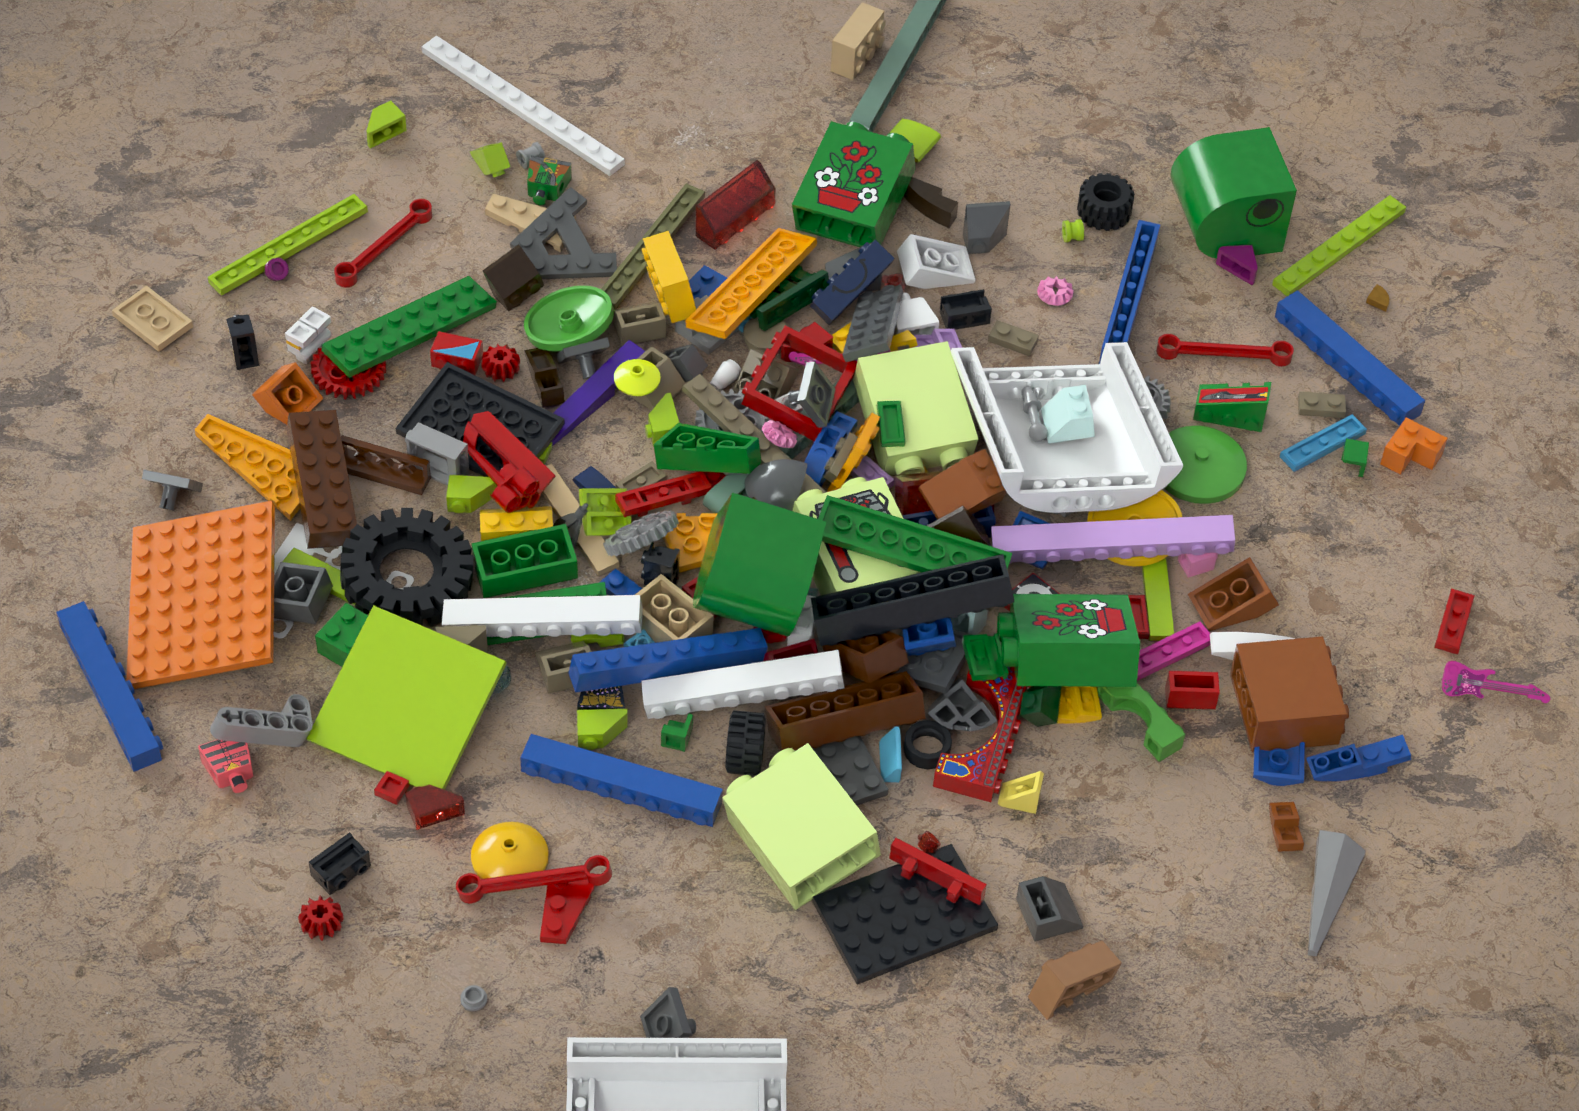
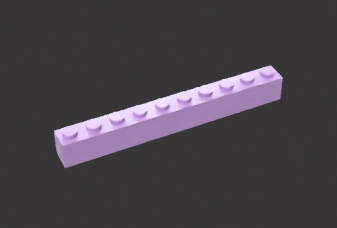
M1233 515L991 526L992 547L1013 553L1010 563L1058 562L1069 559L1081 561L1090 558L1105 560L1111 557L1128 559L1133 556L1152 558L1157 555L1175 557L1181 554H1226L1234 552L1235 546Z

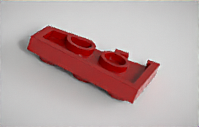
M588 880L547 885L540 942L567 944L580 920L584 907L588 905L591 894L597 886L591 884Z

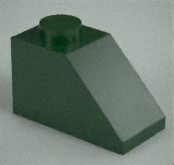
M1031 686L1022 693L1020 716L1036 727L1058 723L1062 686Z

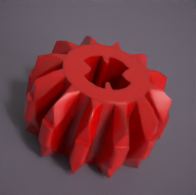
M497 343L495 348L489 346L488 350L483 352L481 368L487 378L492 377L494 382L502 379L504 382L506 378L513 379L514 374H518L520 370V357L515 348L509 349L508 344L500 347Z
M319 895L317 901L309 898L308 905H302L298 920L301 924L302 932L304 934L308 933L311 940L319 936L320 940L323 941L324 936L328 935L333 938L334 931H341L344 915L339 902L334 903L331 896L323 900V897Z

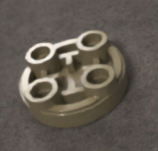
M751 318L745 324L743 338L749 352L750 349H761L763 351L767 348L771 349L773 346L771 341L775 333H781L787 324L781 321L767 331L759 328L758 318Z

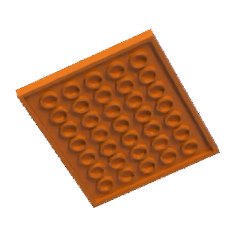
M272 500L133 527L126 681L130 680L134 689L273 663L275 505Z

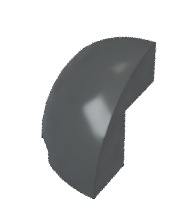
M781 459L758 466L745 479V489L749 498L792 511L794 502L797 501L804 482L807 463Z
M961 678L951 685L947 694L942 693L927 711L935 721L952 730L977 731L997 721L986 705L977 699Z

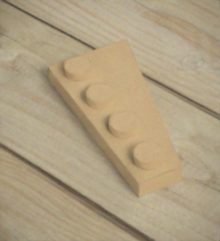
M493 194L485 208V215L507 226L512 225L518 228L519 232H522L547 208ZM558 233L546 242L554 246V250L561 252L564 246Z

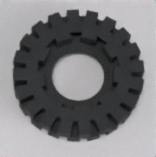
M392 508L381 511V521L373 514L364 519L363 527L357 524L350 531V538L346 537L343 543L340 582L342 589H345V598L349 604L355 603V608L365 614H369L374 605L423 626V619H427L430 626L442 622L444 599H467L468 591H471L473 555H471L472 548L468 539L464 540V533L458 526L450 529L451 521L442 515L433 522V512L421 509L418 518H414L413 508H401V517L396 518ZM397 550H416L430 559L434 569L433 575L421 587L413 586L398 589L385 581L381 576L380 565L383 559L388 554Z

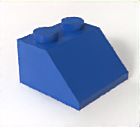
M951 618L939 619L930 624H916L910 628L902 629L908 656L922 655L926 652L956 647Z

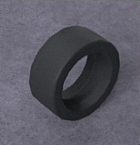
M919 721L911 725L906 731L904 741L905 757L918 768L936 769L941 753L950 754L951 734L945 726L936 721ZM930 736L938 739L943 747L936 753L927 754L917 750L913 746V742L919 737Z

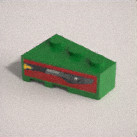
M1264 382V386H1250V383H1243L1242 386L1229 387L1228 383L1199 384L1193 420L1262 432L1272 382Z

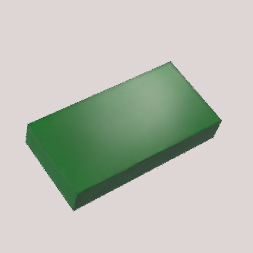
M877 401V415L880 417L878 424L880 427L881 447H904L906 442L901 401Z

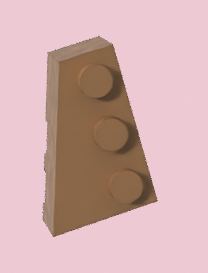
M1103 940L1094 944L1088 943L1078 951H1069L1061 958L1056 960L1050 959L1045 962L1041 968L1042 972L1028 998L1048 1020L1054 1016L1055 1009L1064 1004L1066 1008L1073 1005L1074 1001L1072 999L1082 992L1087 996L1113 980L1122 962Z

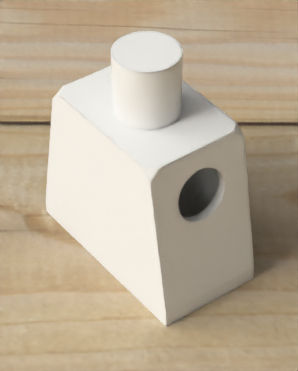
M903 293L894 335L909 330L913 335H931L934 329H939V320L925 299L922 297L911 299L908 293Z

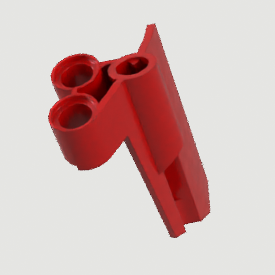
M489 411L473 414L471 422H467L463 442L467 443L468 454L497 485L492 495L490 494V497L506 513H511L525 507L533 508L539 501L541 493L556 477L555 474ZM478 437L502 458L503 468L500 472L476 450Z

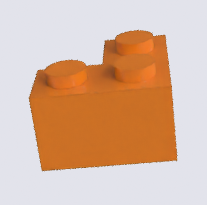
M1406 417L1385 446L1380 465L1400 475L1411 460L1433 470L1443 455L1448 438Z

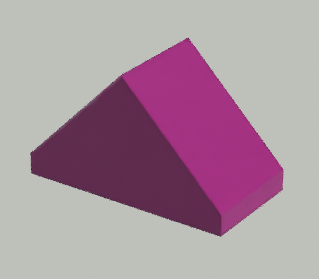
M1221 246L1218 250L1216 264L1248 284L1253 285L1258 270L1253 246Z

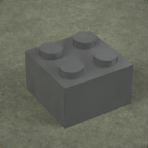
M281 562L274 576V619L316 624L333 587L326 568Z

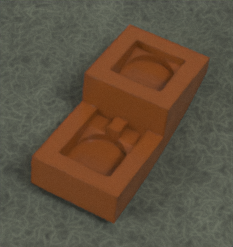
M1269 803L1272 831L1278 852L1303 851L1304 841L1299 829L1300 818L1295 803Z

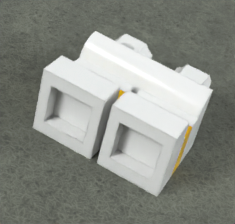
M312 306L285 333L288 351L295 354L297 360L307 364L317 349L322 348V344L332 336L330 330L326 328L331 323V316Z

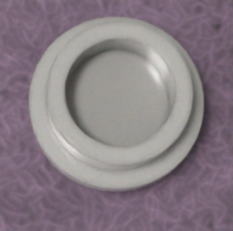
M477 985L468 986L461 993V1005L468 1011L481 1010L487 1003L485 990Z

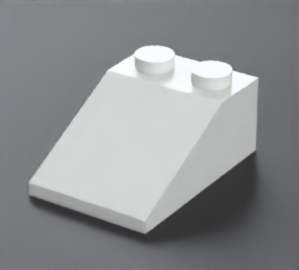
M910 234L897 250L905 283L908 286L930 289L972 284L976 281L966 246Z

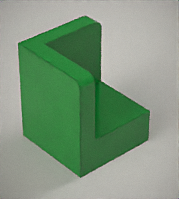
M1346 438L1341 460L1344 463L1359 465L1358 477H1363L1367 464L1369 442Z
M688 714L685 723L669 720L667 725L664 724L661 731V746L685 752L693 730V715Z

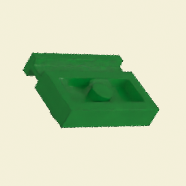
M994 633L993 636H987V634L963 635L962 645L972 681L996 680L997 677L1007 679L1008 669L1007 667H1002L1001 644L998 633Z

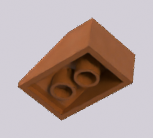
M985 449L963 458L918 488L937 520L961 506H964L971 514L1002 501L1007 493L1002 485L997 469Z
M1250 557L1188 593L1189 598L1209 631L1258 618L1279 606Z

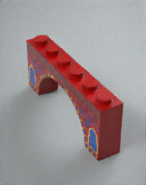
M1007 667V679L997 677L996 680L972 681L970 671H968L966 685L971 691L983 697L992 707L997 719V728L993 736L983 746L974 751L964 754L941 753L934 773L933 787L990 803L994 793L999 794L1002 779H999L1000 773H1006L1009 761L1005 759L1006 754H1012L1015 743L1012 736L1013 734H1018L1021 720H1018L1021 710L1022 693L1031 687L1017 686L1014 667Z

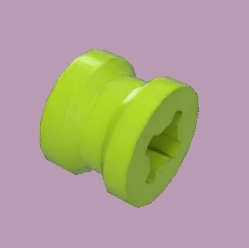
M1076 219L1074 222L1068 220L1062 222L1064 242H1070L1074 239L1077 241L1084 240V226L1081 219Z

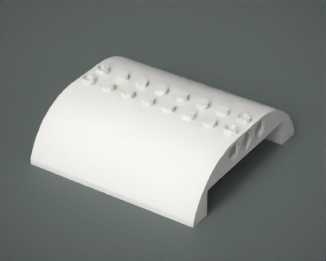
M1127 342L1105 343L1101 362L1095 365L982 368L974 347L951 349L955 366L1002 485L1006 492L1024 507L1050 513L1104 511L1123 508L1153 496L1166 487L1182 470L1183 463ZM1086 385L1093 413L1095 437L1048 444L1047 436L1042 441H1034L1030 438L1029 428L1031 427V420L1029 414L1023 410L1024 400L1021 394L1024 387L1031 386V389L1033 387L1036 389L1037 399L1043 407L1062 388ZM1040 410V411L1038 412V413H1039L1040 422H1041L1042 424H1044L1043 418H1042V413H1041V410Z
M567 1037L566 1111H786L787 1039Z

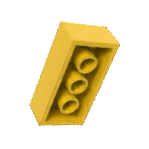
M669 231L644 238L645 248H642L641 251L647 264L646 269L649 278L651 279L654 291H656L664 315H669L671 323L687 319L696 310L688 277Z

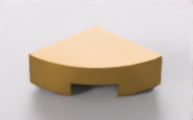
M1376 284L1367 297L1366 303L1386 312L1389 305V295L1383 287Z

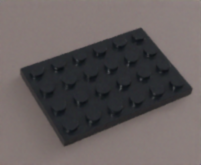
M447 362L395 429L396 434L405 438L408 431L413 430L419 422L463 442L466 424L468 421L471 422L473 414L489 411L539 459L565 425V420L544 408ZM478 437L476 450L500 472L503 468L502 458ZM468 454L469 470L483 477H489Z
M952 844L927 853L969 875ZM900 864L820 893L812 898L818 914L857 985L994 932L998 929V923L984 899L978 905L960 896L956 903H953L946 899L948 894L947 888L916 872L910 880L901 876L902 865Z

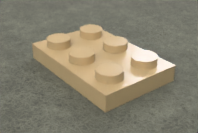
M145 286L112 310L113 317L158 352L193 328V321L148 286Z

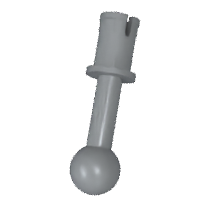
M1027 386L1022 389L1021 394L1024 400L1023 410L1029 414L1031 420L1029 436L1034 441H1042L1047 436V428L1040 422L1038 413L1042 405L1037 399L1036 389L1034 387L1031 389V386Z

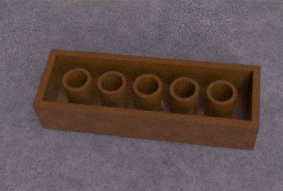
M336 410L289 413L287 434L307 549L343 546L346 537L350 538V531L357 525L337 412Z
M907 671L881 677L875 683L869 684L864 681L844 686V688L833 692L824 691L765 706L768 733L780 751L787 748H793L796 751L807 743L811 748H818L823 744L842 742L847 738L866 736L874 731L890 730L894 726L913 724L918 720L926 719L923 692Z

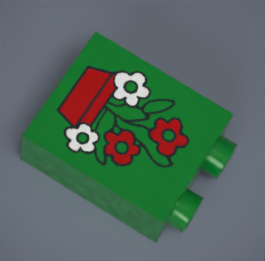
M831 121L792 202L796 230L857 247H862L867 242L872 243L874 240L881 245L916 170L913 143H910L907 138L897 133H889L884 136L869 132L865 126L857 122H848L844 125Z
M1013 594L1015 602L1010 603V612H998L997 633L1000 642H1002V667H1014L1017 686H1137L1140 640L1128 595Z

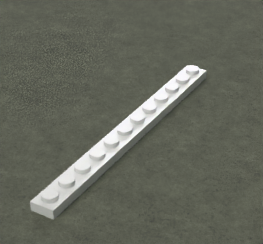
M435 36L422 46L423 54L608 176H611L625 165L623 157L440 37Z

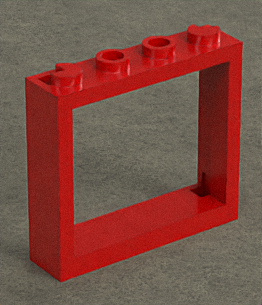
M785 325L781 333H775L771 344H773L772 348L765 350L761 358L764 361L762 365H756L751 375L754 378L752 382H746L741 392L745 394L742 405L775 422L779 421L782 425H786L787 428L815 441L822 428H818L811 418L756 391L781 347L783 344H786L843 373L835 386L834 398L829 414L830 419L854 377L857 361L845 362L843 354Z

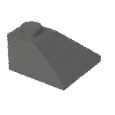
M1010 201L966 204L963 239L968 254L989 253L1007 235Z

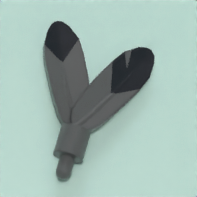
M587 503L579 506L575 513L560 517L553 525L566 524L567 529L569 528L568 532L573 548L578 541L582 518L587 513Z

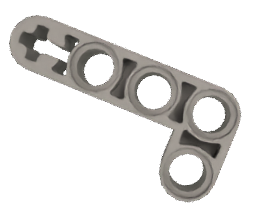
M293 694L288 698L281 712L223 707L218 711L210 727V732L216 739L222 741L300 747L304 744L313 726L310 704L306 697L300 694Z

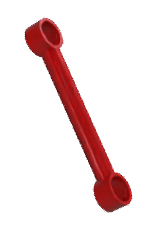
M426 199L412 201L409 206L410 212L351 262H341L334 268L336 284L344 288L354 286L358 281L357 274L416 223L424 224L432 219L431 203ZM420 209L427 210L424 213L415 212ZM342 273H351V274H352V275H350V276H348V277H342V276H340Z
M1163 334L1158 339L1156 352L1159 357L1166 360L1174 359L1178 354L1270 359L1274 365L1283 367L1291 363L1294 348L1289 342L1282 340L1274 342L1269 347L1180 341L1173 334ZM1168 344L1172 345L1175 348L1167 349L1164 348L1162 345ZM1277 351H1282V352L1287 353L1288 355H1287V356H1281V355H1278V354L1275 353V352H1277Z
M595 855L590 857L584 865L486 879H480L476 874L467 873L457 880L456 890L464 903L472 904L478 902L484 894L580 880H588L591 884L600 886L609 882L612 877V869L606 857ZM597 866L607 867L599 875L590 874V871ZM469 884L478 885L473 892H462L463 888Z

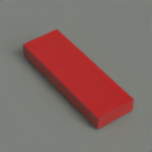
M1451 588L1434 648L1458 655L1475 595Z

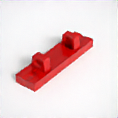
M698 471L618 493L615 495V502L624 517L638 514V517L646 516L649 510L678 502H681L682 505L689 504L693 498L706 495L712 489V486L704 472Z
M895 838L892 842L889 859L902 865L901 876L909 880L915 872L947 888L948 894L946 899L953 903H956L960 896L978 905L982 903L985 898L987 884L898 838Z

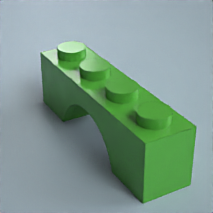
M1138 683L1136 687L1097 688L1098 697L1111 711H1130L1139 715L1145 721L1148 729L1143 745L1158 762L1182 749L1185 738L1182 727L1179 724H1175L1168 716L1166 710L1159 707L1152 699L1150 693L1143 690Z

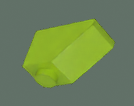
M391 100L372 110L366 130L367 143L370 149L407 131L405 114Z
M502 142L489 144L470 151L471 156L484 175L492 174L493 177L505 174L504 169L511 167Z
M666 393L648 414V424L645 425V433L647 438H651L652 444H655L679 423L671 393Z
M449 475L446 495L447 512H474L492 500L490 494L492 495L497 485L490 477Z
M627 709L577 710L578 747L594 750L608 745L628 727Z

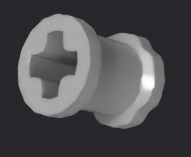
M534 142L531 147L525 150H518L516 152L517 160L524 169L529 167L531 155L545 158V153L538 142Z

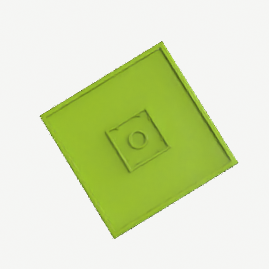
M373 605L306 739L311 743L383 774L389 771L409 780V785L441 798L507 662Z

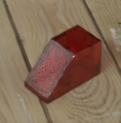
M430 784L423 787H415L405 792L406 805L416 830L465 815L464 800L460 795Z

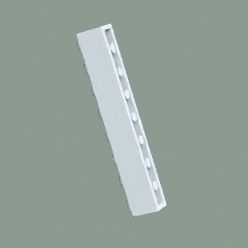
M640 595L444 599L442 627L447 625H486L487 637L499 636L502 638L549 635L551 637L560 635L583 636L586 634H598L601 636L609 634L632 635L634 633H642L643 607Z
M838 650L641 681L643 703L648 719H660L676 714L685 715L689 712L702 710L710 711L721 707H736L746 703H761L772 699H786L791 696H807L823 691L833 692L844 688Z

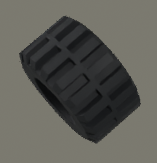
M1098 173L1097 176H1090L1089 179L1083 181V185L1080 187L1077 205L1078 216L1081 217L1083 223L1087 222V226L1096 227V230L1105 229V231H1110V229L1117 230L1119 226H1125L1126 222L1130 220L1135 193L1132 190V185L1127 184L1128 181L1126 179H1121L1118 175L1113 176L1111 173H1106V175Z
M733 710L729 720L725 768L727 773L757 776L761 772L766 728L764 713Z

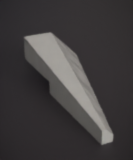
M1320 830L1317 837L1314 884L1311 896L1309 956H1317L1365 856V850L1344 833Z

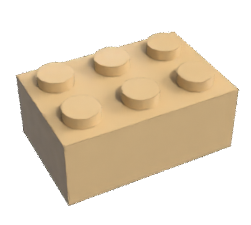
M863 2L858 6L832 40L831 72L854 80L858 73H862L868 60L871 61L876 49L881 48L883 45V30L886 24L883 10Z
M662 574L635 594L640 595L643 607L642 630L644 629L654 642L706 636L713 633V615L693 608V599Z

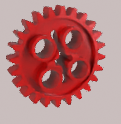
M322 348L317 349L318 354H313L311 375L314 378V384L319 385V390L325 389L326 395L334 392V398L343 394L345 400L348 395H352L356 399V394L358 393L364 397L366 390L373 392V386L380 387V381L384 380L386 361L352 376L353 381L351 382L348 376L321 351Z

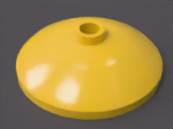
M502 822L490 826L476 838L471 850L472 867L480 879L543 871L547 867L549 858L548 846L543 836L533 827L520 822Z

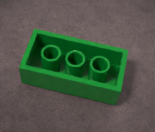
M566 524L471 543L473 564L483 598L578 579V561Z
M345 603L315 635L317 653L343 667L368 615Z

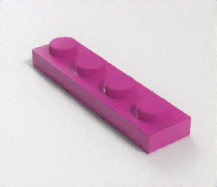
M1199 621L1140 650L1137 681L1210 646L1209 631Z

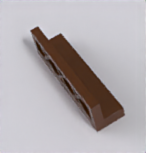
M341 435L348 474L418 495L423 494L431 479L429 460ZM347 445L353 447L357 451L347 448ZM414 465L423 467V470L417 469Z

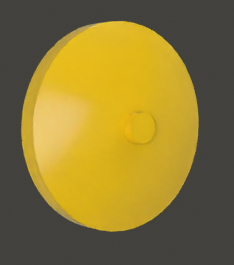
M1160 490L1153 496L1127 507L1114 510L1089 511L1087 522L1182 517V513L1175 500L1166 492ZM1157 555L1152 558L1133 556L1128 559L1120 557L1107 559L1120 565L1134 567L1157 563L1168 557V555Z

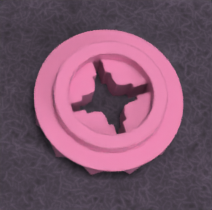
M1048 276L1046 280H1041L1037 289L1038 296L1043 302L1055 306L1068 303L1072 299L1074 291L1072 290V284L1067 283L1066 278L1060 280L1057 276L1054 279ZM1053 287L1058 288V292L1056 294H1054Z
M769 420L762 426L765 437L774 445L782 448H793L796 445V434L792 433V429L782 425L779 421Z

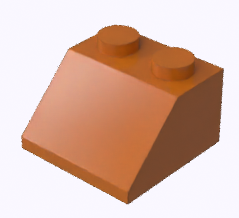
M296 362L279 368L252 394L267 414L286 425L289 413L309 412L324 399Z

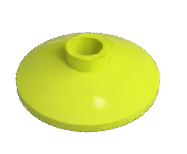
M642 359L628 360L620 364L614 373L616 387L621 392L630 396H644L652 393L659 386L661 379L658 368L653 363Z

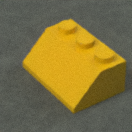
M552 506L533 507L530 509L525 507L511 513H506L503 509L480 510L481 541L553 527Z

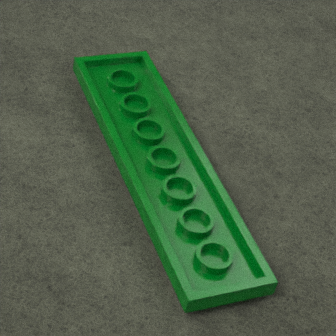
M467 276L323 343L321 351L350 378L436 337L438 331L445 333L495 309L497 301L470 276Z
M829 495L826 496L818 518L827 522L822 538L823 542L921 573L1002 554L1008 569L1013 554Z

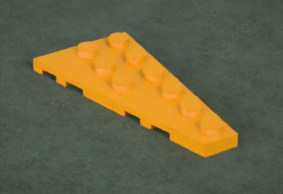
M207 414L195 428V435L268 501L272 500L275 508L291 521L299 511L300 503L290 449Z
M677 513L676 517L679 524L673 528V531L668 532L663 539L667 548L673 550L675 548L680 549L679 572L701 567L712 523L718 513H702L700 516H686V513Z

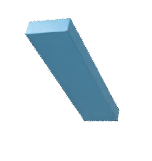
M1352 414L1281 451L1280 458L1295 472L1343 447L1346 438L1352 440L1360 438L1366 434L1367 429Z

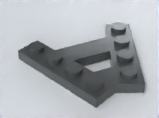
M571 187L510 242L511 249L518 244L522 247L542 279L611 277L617 270L616 253H593L574 218L587 205V199ZM558 233L569 254L549 255L544 244Z

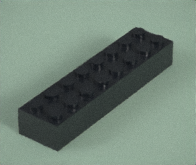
M1003 554L811 598L814 623L820 646H833L841 641L859 640L864 636L872 634L881 635L894 629H907L912 625L921 623L930 624L939 619L956 618L961 614L970 612L979 613L987 608L1005 607L1015 602Z

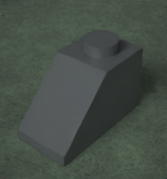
M693 344L667 350L663 353L670 358L685 382L692 380L699 374L703 375L702 371L708 366Z

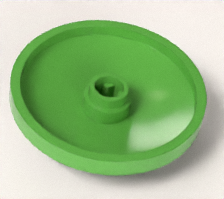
M593 286L563 288L548 294L532 306L525 317L524 330L528 340L535 347L547 351H561L563 348L591 342L599 337L611 324L614 317V307L609 295L599 288Z
M1185 426L1169 432L1183 463V468L1179 474L1164 487L1170 494L1184 501L1210 504L1231 497L1241 488L1247 471V460L1242 448L1233 438L1222 431L1206 426Z

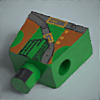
M531 155L527 178L528 195L533 197V202L537 205H544L546 200L556 201L563 194L572 179L571 162Z

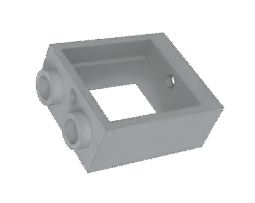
M419 422L413 430L408 431L405 437L407 454L429 460L432 479L448 485L449 475H469L467 443ZM426 450L431 451V452H433V453H435V454H437V455H440V456H442V457H444V458H447V460H445V459H443V458H441V457H439V456H436V455H434V454H432V453H430V452H427ZM414 465L417 469L423 470V467Z

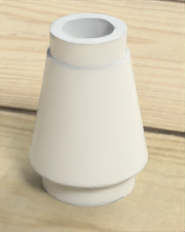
M731 359L723 361L710 384L720 392L738 379L741 372L740 366Z

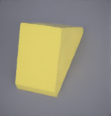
M1039 771L1002 783L998 804L1001 807L1036 814L1044 773Z

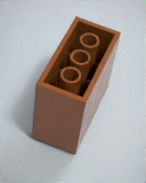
M1323 636L1236 644L1230 677L1252 752H1254V747L1259 746L1260 750L1266 751L1278 748L1283 750L1299 746L1300 742H1305V748L1339 745L1341 736L1345 733V720L1349 718V708L1343 702V689L1336 680L1337 669L1331 663V650L1329 646H1326Z

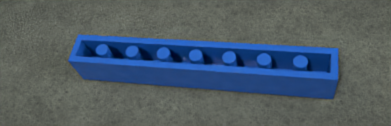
M1142 220L1138 221L1102 345L1099 364L1105 343L1127 342L1129 344L1157 245L1160 224Z
M1298 290L1278 302L1275 318L1278 322L1288 328L1295 337L1304 342L1311 351L1319 355L1326 364L1334 368L1342 378L1350 382L1376 407L1388 415L1392 421L1400 426L1406 417L1414 420L1421 415L1425 399Z
M83 601L57 611L59 626L133 772L162 761L160 750L164 749L158 735L153 736L151 732L154 731L152 722L149 717L144 718L142 714L144 708L140 699H134L133 694H135L132 683L130 680L125 681L123 676H126L121 662H115V651L111 644H106L105 640H107L103 627H97L98 619L93 608L88 609Z
M761 628L573 654L568 673L576 693L637 684L649 679L763 662L768 646Z
M534 734L530 735L520 757L521 772L529 776H538L548 779L553 783L573 786L577 790L597 793L601 797H611L621 800L625 804L642 806L649 811H659L669 814L674 818L693 821L698 825L713 827L722 805V788Z

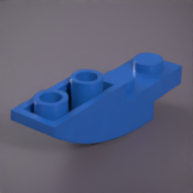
M838 411L831 421L827 423V427L822 428L804 463H807L806 474L820 487L826 481L823 478L827 471L824 469V466L830 456L834 458L837 452L834 449L840 437L845 438L850 432L853 433L857 427V419Z
M1402 734L1358 748L1355 747V744L1347 745L1307 757L1306 761L1314 781H1345L1386 773L1387 767L1411 760V753Z

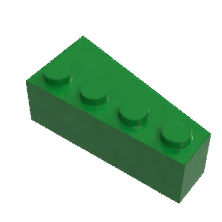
M677 423L653 444L657 469L750 474L762 463L759 438Z

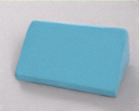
M894 727L879 741L880 774L884 782L901 781L900 728Z

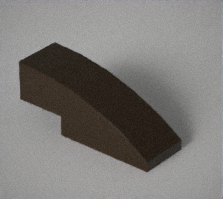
M912 177L904 198L924 216L950 228L957 218L958 202L942 196V188Z
M539 348L524 350L531 378L542 408L564 403L563 386L550 352Z

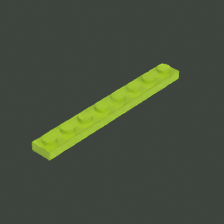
M352 194L208 276V283L222 296L263 273L265 265L269 260L273 258L285 260L368 212L367 205L355 194Z
M1389 195L1275 277L1272 285L1286 296L1300 290L1403 215L1406 206Z

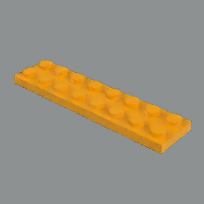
M778 228L685 320L686 328L726 339L817 246V238Z

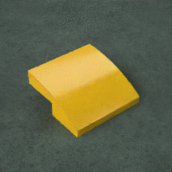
M1062 686L1057 724L1086 723L1102 718L1097 687Z

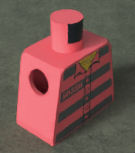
M217 739L198 746L201 762L219 788L231 786L234 793H241L247 789L246 780L253 777L247 743Z

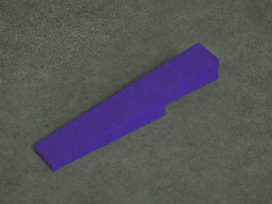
M628 340L554 412V414L564 418L565 425L553 439L552 446L615 395V389L617 388L614 382L615 370L620 364L628 360L637 359L645 350Z

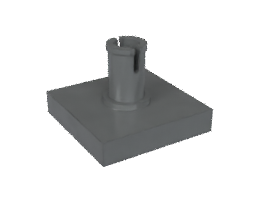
M608 337L563 348L556 355L558 363L579 360L583 379H589L596 372L592 356L603 353L610 347Z
M815 361L806 362L800 390H790L788 400L791 405L800 404L818 428L827 427L835 387Z
M144 470L142 475L143 480L162 484L164 487L159 508L174 511L178 490L202 491L203 483L191 479Z
M668 987L640 1015L646 1038H688L696 1032V1022L694 1019H687L678 988Z

